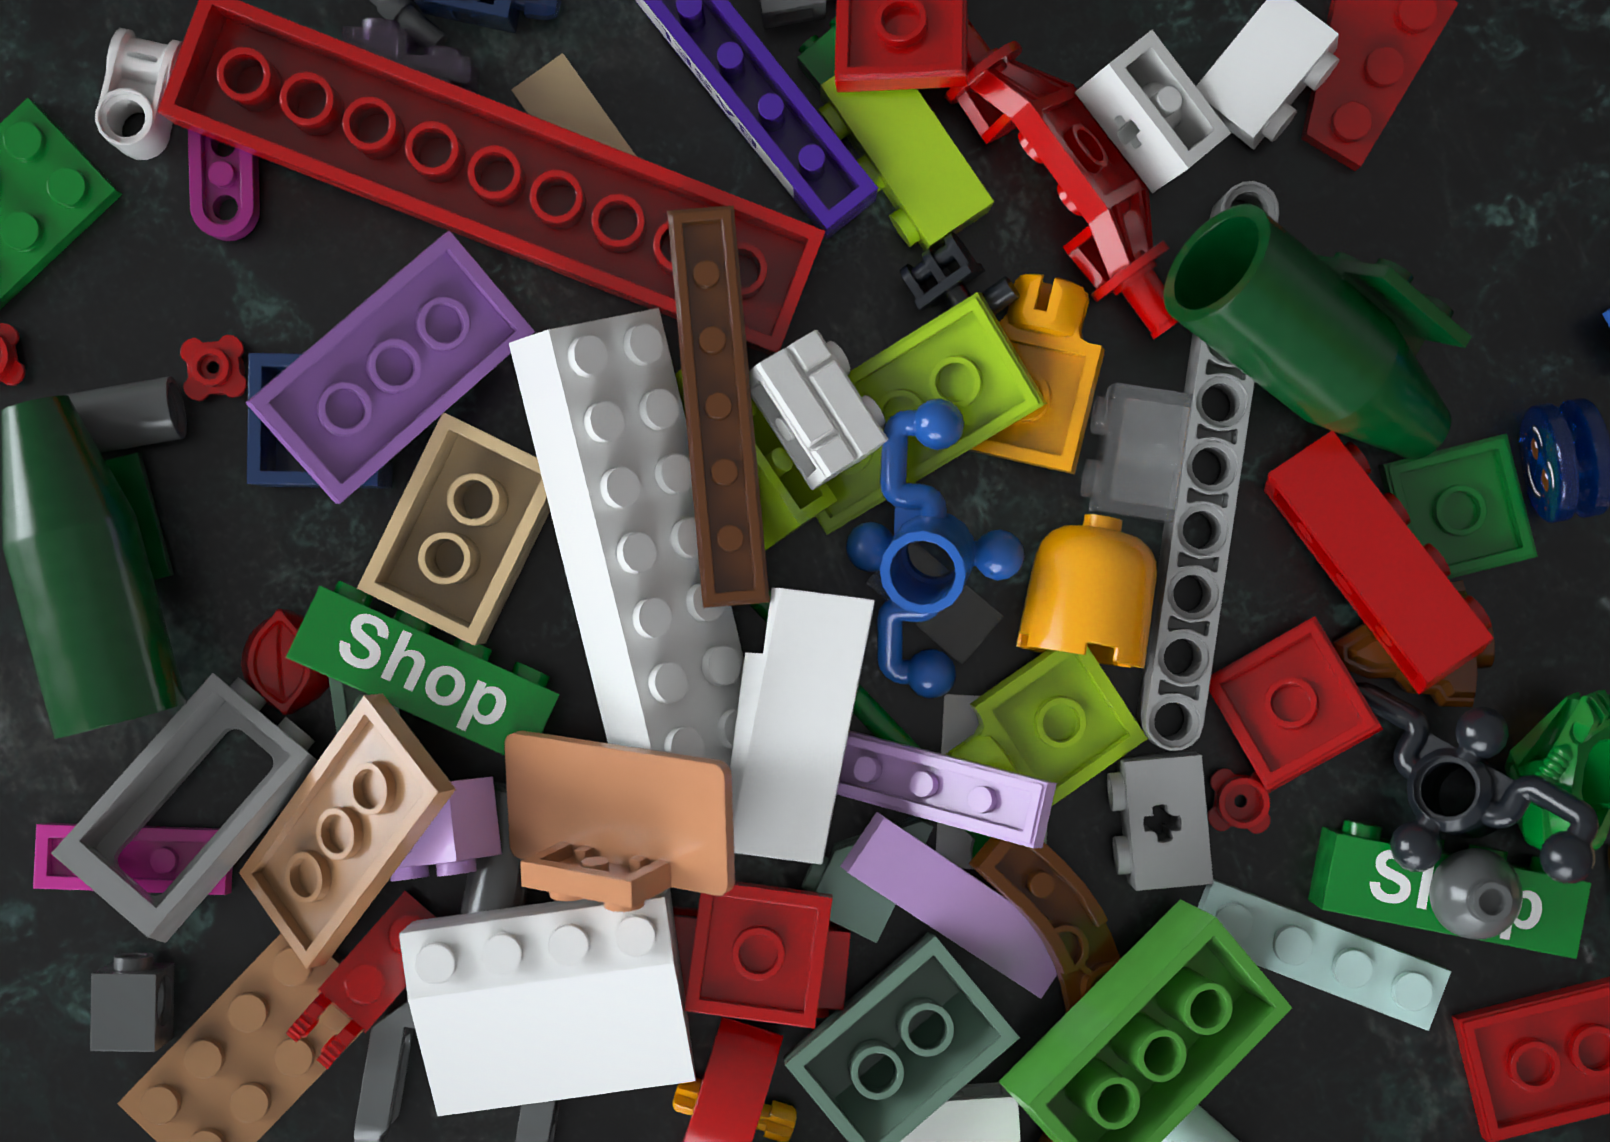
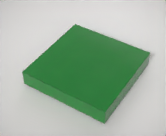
M1507 433L1433 451L1431 454L1420 459L1411 460L1406 458L1378 465L1384 492L1392 493L1402 503L1411 520L1407 527L1421 545L1430 543L1444 557L1451 571V575L1447 577L1448 579L1538 557Z

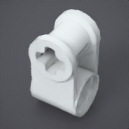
M119 28L114 33L108 48L106 74L96 108L95 122L103 137L126 156L135 160H149L157 157L164 151L170 140L173 122L159 114L157 110L183 42L172 40L168 45L136 38L134 31ZM145 113V123L142 129L136 135L123 137L122 126L125 120L132 114Z

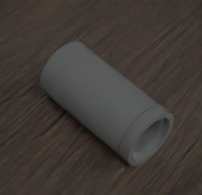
M172 376L64 394L70 397L101 453L184 439L187 433V418L183 397L176 380Z

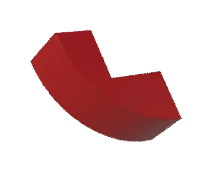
M722 1017L710 1051L693 1113L682 1142L753 1141L779 1055L783 1035Z

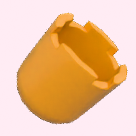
M1085 514L1083 525H1066L1051 531L1040 542L1035 554L1016 647L1038 653L1054 650L1086 655L1088 646L1099 664L1131 668L1132 666L1144 668L1157 577L1156 560L1151 549L1139 538L1121 532L1123 520L1109 516Z

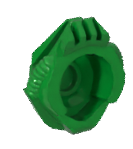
M1606 689L1597 690L1582 697L1579 692L1566 696L1510 750L1505 763L1506 776L1513 780L1526 775H1536L1552 782L1591 805L1598 816L1599 824L1598 832L1592 842L1595 851L1606 840L1610 828V695L1607 694ZM1531 802L1524 816L1517 822L1525 842L1541 850L1542 844L1550 835L1559 831H1566L1570 826L1569 822L1534 802Z

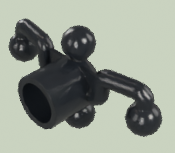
M1367 682L1356 683L1373 713L1404 730L1393 753L1394 764L1398 772L1408 780V802L1417 819L1416 821H1408L1400 825L1392 834L1390 842L1391 853L1395 862L1403 869L1411 872H1424L1432 868L1440 860L1443 850L1442 839L1439 835L1441 831L1465 839L1482 838L1497 831V829L1508 828L1516 824L1524 816L1531 802H1534L1570 823L1566 831H1559L1550 835L1542 844L1540 862L1545 873L1554 881L1563 884H1575L1584 880L1592 872L1595 864V850L1592 842L1599 829L1598 816L1594 808L1586 801L1542 777L1526 775L1513 780L1507 777L1492 762L1484 759L1498 754L1507 744L1509 736L1508 725L1499 712L1488 707H1475L1466 711L1457 722L1455 733L1459 746L1456 748L1431 734L1430 722L1427 716L1418 708L1376 685ZM1465 767L1471 772L1476 782V795L1473 804L1466 812L1457 816L1445 817L1439 803V792L1442 783L1451 772Z

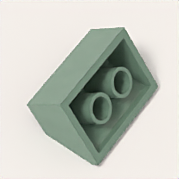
M927 932L845 1002L844 1010H836L789 1050L783 1056L785 1066L848 1142H900L1020 1037L936 936Z

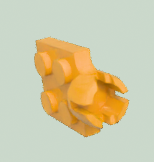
M1043 274L1020 275L1014 283L1020 298L1009 305L1007 314L999 323L1047 404L968 451L1075 474L1105 349L1101 345L1091 344L1083 340L1082 329L1089 304L1088 293L1084 291L1083 287L1058 277L1054 278L1052 286V284L1043 282Z

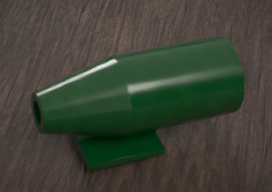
M1248 204L1234 206L1218 213L1204 223L1182 247L1169 270L1164 287V304L1168 313L1302 419L1411 460L1420 459L1431 454L1442 444L1449 433L1452 420L1451 413L1419 363L1416 355L1425 340L1465 348L1472 336L1451 319L1454 311L1450 306L1433 296L1422 294L1411 285L1414 277L1404 267L1387 259H1378L1376 264L1365 263L1342 252H1336L1333 257L1315 255L1261 208Z
M68 395L34 399L2 409V548L54 739L98 729L187 704L154 580L172 576L174 573L141 453L137 452L105 461Z

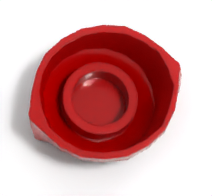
M277 609L272 616L261 622L249 634L241 659L243 676L247 685L266 700L267 705L280 711L282 715L293 714L320 698L330 687L328 676L286 658L305 618L288 609Z

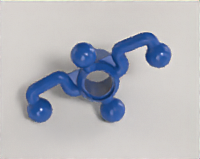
M944 399L928 400L921 404L917 410L899 411L891 416L884 426L883 432L889 440L882 445L880 485L881 492L886 500L895 506L894 536L884 525L868 522L853 528L846 541V551L849 560L857 569L866 572L880 571L882 586L890 597L880 607L877 617V660L879 669L892 682L909 685L918 696L927 699L941 697L950 691L956 679L955 666L953 661L944 652L936 649L923 650L915 654L911 660L903 659V621H928L937 616L941 610L952 605L962 592L973 566H976L985 577L998 581L1008 579L1017 574L1023 566L1025 558L1023 545L1013 533L1001 529L989 531L982 535L978 541H974L967 526L952 514L947 513L945 499L938 490L925 484L906 483L908 436H916L925 447L934 450L948 449L956 444L962 436L964 429L963 415L957 406ZM927 541L939 545L947 551L954 562L955 569L942 576L923 574L915 568L909 558V543Z

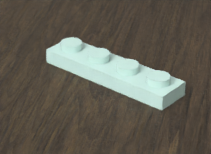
M1213 879L1214 884L1206 885L1197 908L1215 916L1256 965L1429 1031L1450 977V970Z

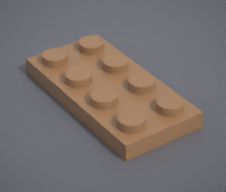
M383 693L363 696L239 872L306 969L322 966L328 962L456 790Z
M281 933L117 1104L157 1142H257L326 1070L317 1061L321 1055V1049L333 1035L339 1034L351 1021L331 1004L319 1018L317 1026L307 1037L301 1038L296 1043L286 1034L292 1024L319 995L317 992L318 988L344 959L335 951L325 965L306 969Z

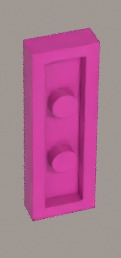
M36 824L33 889L94 891L51 854L77 824ZM144 826L119 854L118 865L147 892L163 893L219 829ZM233 866L208 895H226L232 892Z

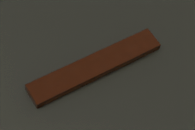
M734 205L668 211V224L703 608L769 603Z

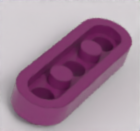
M188 129L190 212L194 222L203 232L219 240L235 241L245 237L254 229L260 215L259 157L235 148L234 152L229 156L222 157L218 153L220 141ZM228 199H235L238 205L236 215L229 220H222L219 213L221 204Z

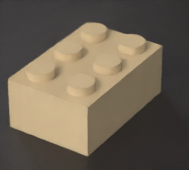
M442 413L357 589L474 646L485 644L550 513L537 457L456 417Z

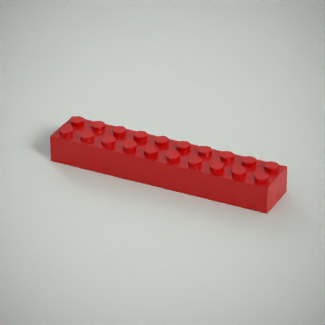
M239 0L198 1L157 110L159 114L178 126L443 229L450 230L461 236L649 309L659 308L660 313L677 319L668 211L734 205L746 346L770 356L781 349L825 234L824 230Z

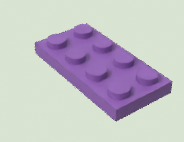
M449 230L264 386L246 404L336 504H339L511 354L510 342L531 336L535 331Z

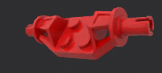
M968 19L967 87H951L946 92L945 98L950 104L959 102L986 144L1004 137L1016 127L1019 129L1018 139L1025 152L1036 162L1044 163L1058 182L1057 192L1062 202L1072 213L1083 216L1089 224L1063 248L1097 289L1091 296L1098 302L1112 291L1115 296L1122 293L1149 329L1153 339L1157 338L1178 321L1166 310L1164 304L1165 285L1153 270L1158 265L1155 259L1170 247L1165 241L1153 247L1149 188L1075 94L1077 88L1074 84L1016 61L1015 59L1023 49L1018 41H1012L999 49L994 48L991 50Z

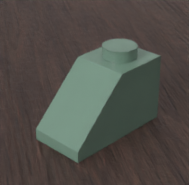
M917 816L894 823L924 844H926L933 829L930 820ZM860 834L834 843L829 856H824L822 864L812 863L801 888L811 892L832 894L830 921L877 943L896 904L840 867L861 836Z

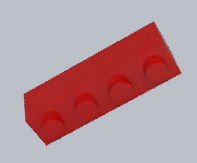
M1330 431L1269 472L1264 491L1420 695L1487 648L1494 639L1488 631L1492 626L1491 621L1483 607L1472 596L1467 595L1463 598L1447 577L1451 575V571L1441 553L1430 543L1422 546L1407 527L1411 520L1397 497L1390 492L1383 495L1368 476L1371 473V467L1360 449L1350 441L1343 444L1334 431Z

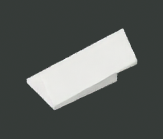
M772 588L763 654L745 652L730 764L732 772L734 853L815 864L823 863L875 600Z

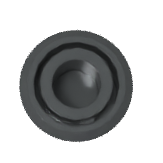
M1468 848L1457 851L1442 861L1432 877L1429 896L1436 918L1447 930L1464 938L1480 940L1495 937L1514 923L1522 907L1523 889L1517 872L1503 857L1486 849Z

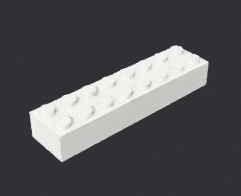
M659 308L549 329L510 342L509 346L607 742L615 745L721 760L730 767L744 657L732 607L703 608L686 418Z

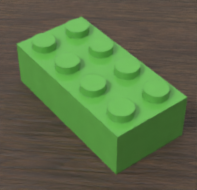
M1180 899L999 1080V1083L1053 1142H1162L1292 1007L1215 916Z

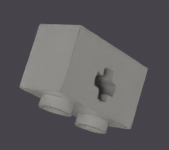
M1192 750L1128 755L1116 761L1117 772L1107 774V790L1111 811L1121 812L1123 836L1113 837V856L1117 875L1126 874L1127 882L1136 891L1214 884L1202 755ZM1159 805V808L1171 815L1170 824H1161L1163 832L1156 835L1153 830L1143 825L1145 816H1154L1152 807Z

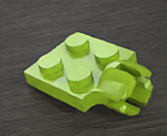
M1087 646L1086 655L1046 650L971 702L969 705L977 716L978 726L973 735L952 748L945 755L1056 783L1052 802L1053 806L1148 738Z

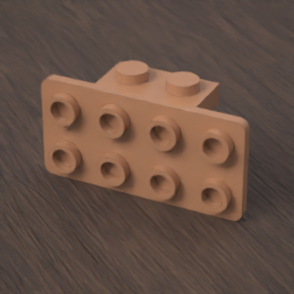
M522 730L509 734L506 737L504 745L509 844L514 856L523 859L520 861L522 887L547 891L550 898L558 901L588 899L604 902V908L614 912L638 910L645 905L646 900L670 887L716 896L723 895L734 887L732 772L724 761Z

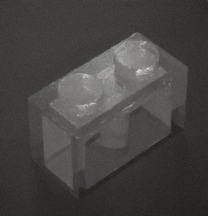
M1116 382L1107 388L1106 397H1096L1091 418V434L1100 435L1097 459L1086 460L1081 483V497L1090 498L1088 512L1156 523L1173 522L1193 394Z

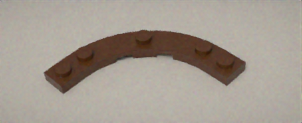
M990 837L968 863L1027 919L1042 940L1053 961L1061 984L1066 1013L1121 959L1112 934L1106 924L1108 919L1103 909L1086 884L1045 842L1043 843V848H1031ZM1044 1131L1038 1142H1053Z

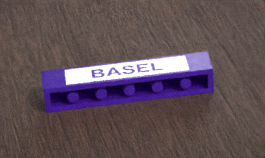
M635 0L814 226L825 231L823 237L826 240L876 201L878 187L728 0Z

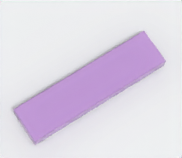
M850 730L837 795L1023 846L1043 848L1056 783Z
M876 812L840 867L1041 999L1057 976V973L1042 940L1027 919L1004 896Z

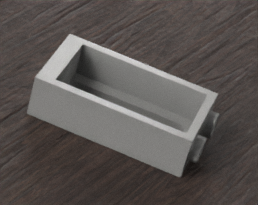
M212 673L191 696L187 704L183 705L51 853L145 936L166 943L288 804L318 761L307 752L315 741L286 716L278 726L271 722L260 712L267 703L266 700L239 677L229 686ZM234 729L243 731L272 756L273 767L271 771L162 894L152 896L119 867V854L227 732Z

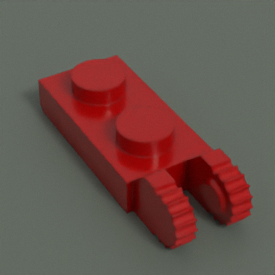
M404 891L318 988L317 992L319 995L292 1024L286 1034L297 1043L301 1038L307 1037L317 1026L319 1018L331 1004L351 1021L339 1034L333 1035L321 1049V1055L317 1061L328 1069L361 1031L366 1033L406 988L399 933L413 921L436 917Z

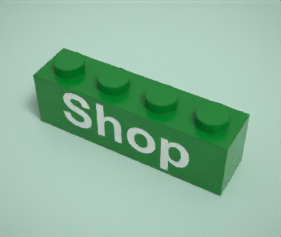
M339 580L333 591L319 586L286 655V658L368 695L383 693L391 705L502 755H505L504 743L509 734L520 730L542 733L560 695L546 688L551 678L550 676L517 661L511 672L487 662L492 653L491 649L480 644L474 646L458 637L455 638L453 645L445 643L429 635L433 625L400 609H397L393 618L369 608L374 596Z
M1344 819L1342 830L1322 826L1308 901L1326 911L1458 936L1447 930L1438 921L1432 910L1429 896L1430 883L1434 872L1442 861L1455 853L1444 850L1445 839L1441 838L1443 844L1441 858L1432 868L1424 872H1411L1403 869L1395 862L1390 849L1391 839L1381 838L1383 827ZM1469 843L1468 848L1486 849L1500 855L1507 861L1508 851ZM1531 856L1530 866L1510 863L1517 872L1522 884L1523 901L1520 913L1507 930L1495 937L1480 939V941L1577 959L1591 883L1585 880L1575 884H1563L1554 881L1545 873L1540 862V856Z

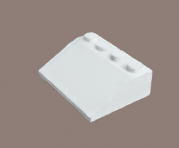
M670 888L646 900L642 908L630 912L609 911L604 908V902L588 899L555 901L416 920L399 933L408 1001L437 1116L696 1081L687 1011H684L686 1000Z

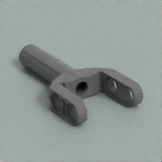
M493 782L502 854L475 859L477 871L467 873L460 914L525 906L527 903L529 888L522 887L520 861L523 859L514 856L509 844L506 783ZM408 1000L384 1016L371 1028L355 1122L354 1142H386L391 1124L400 1115L413 1031L415 1029ZM561 1100L521 1105L515 1142H554Z

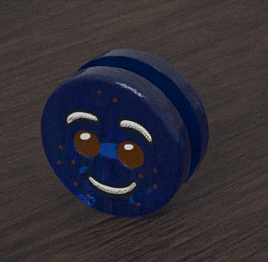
M1585 398L1566 400L1562 402L1559 408L1552 403L1531 406L1525 412L1522 419L1519 450L1526 490L1538 515L1546 522L1556 523L1570 520L1574 513L1582 518L1604 514L1610 507V436L1605 421L1597 407Z

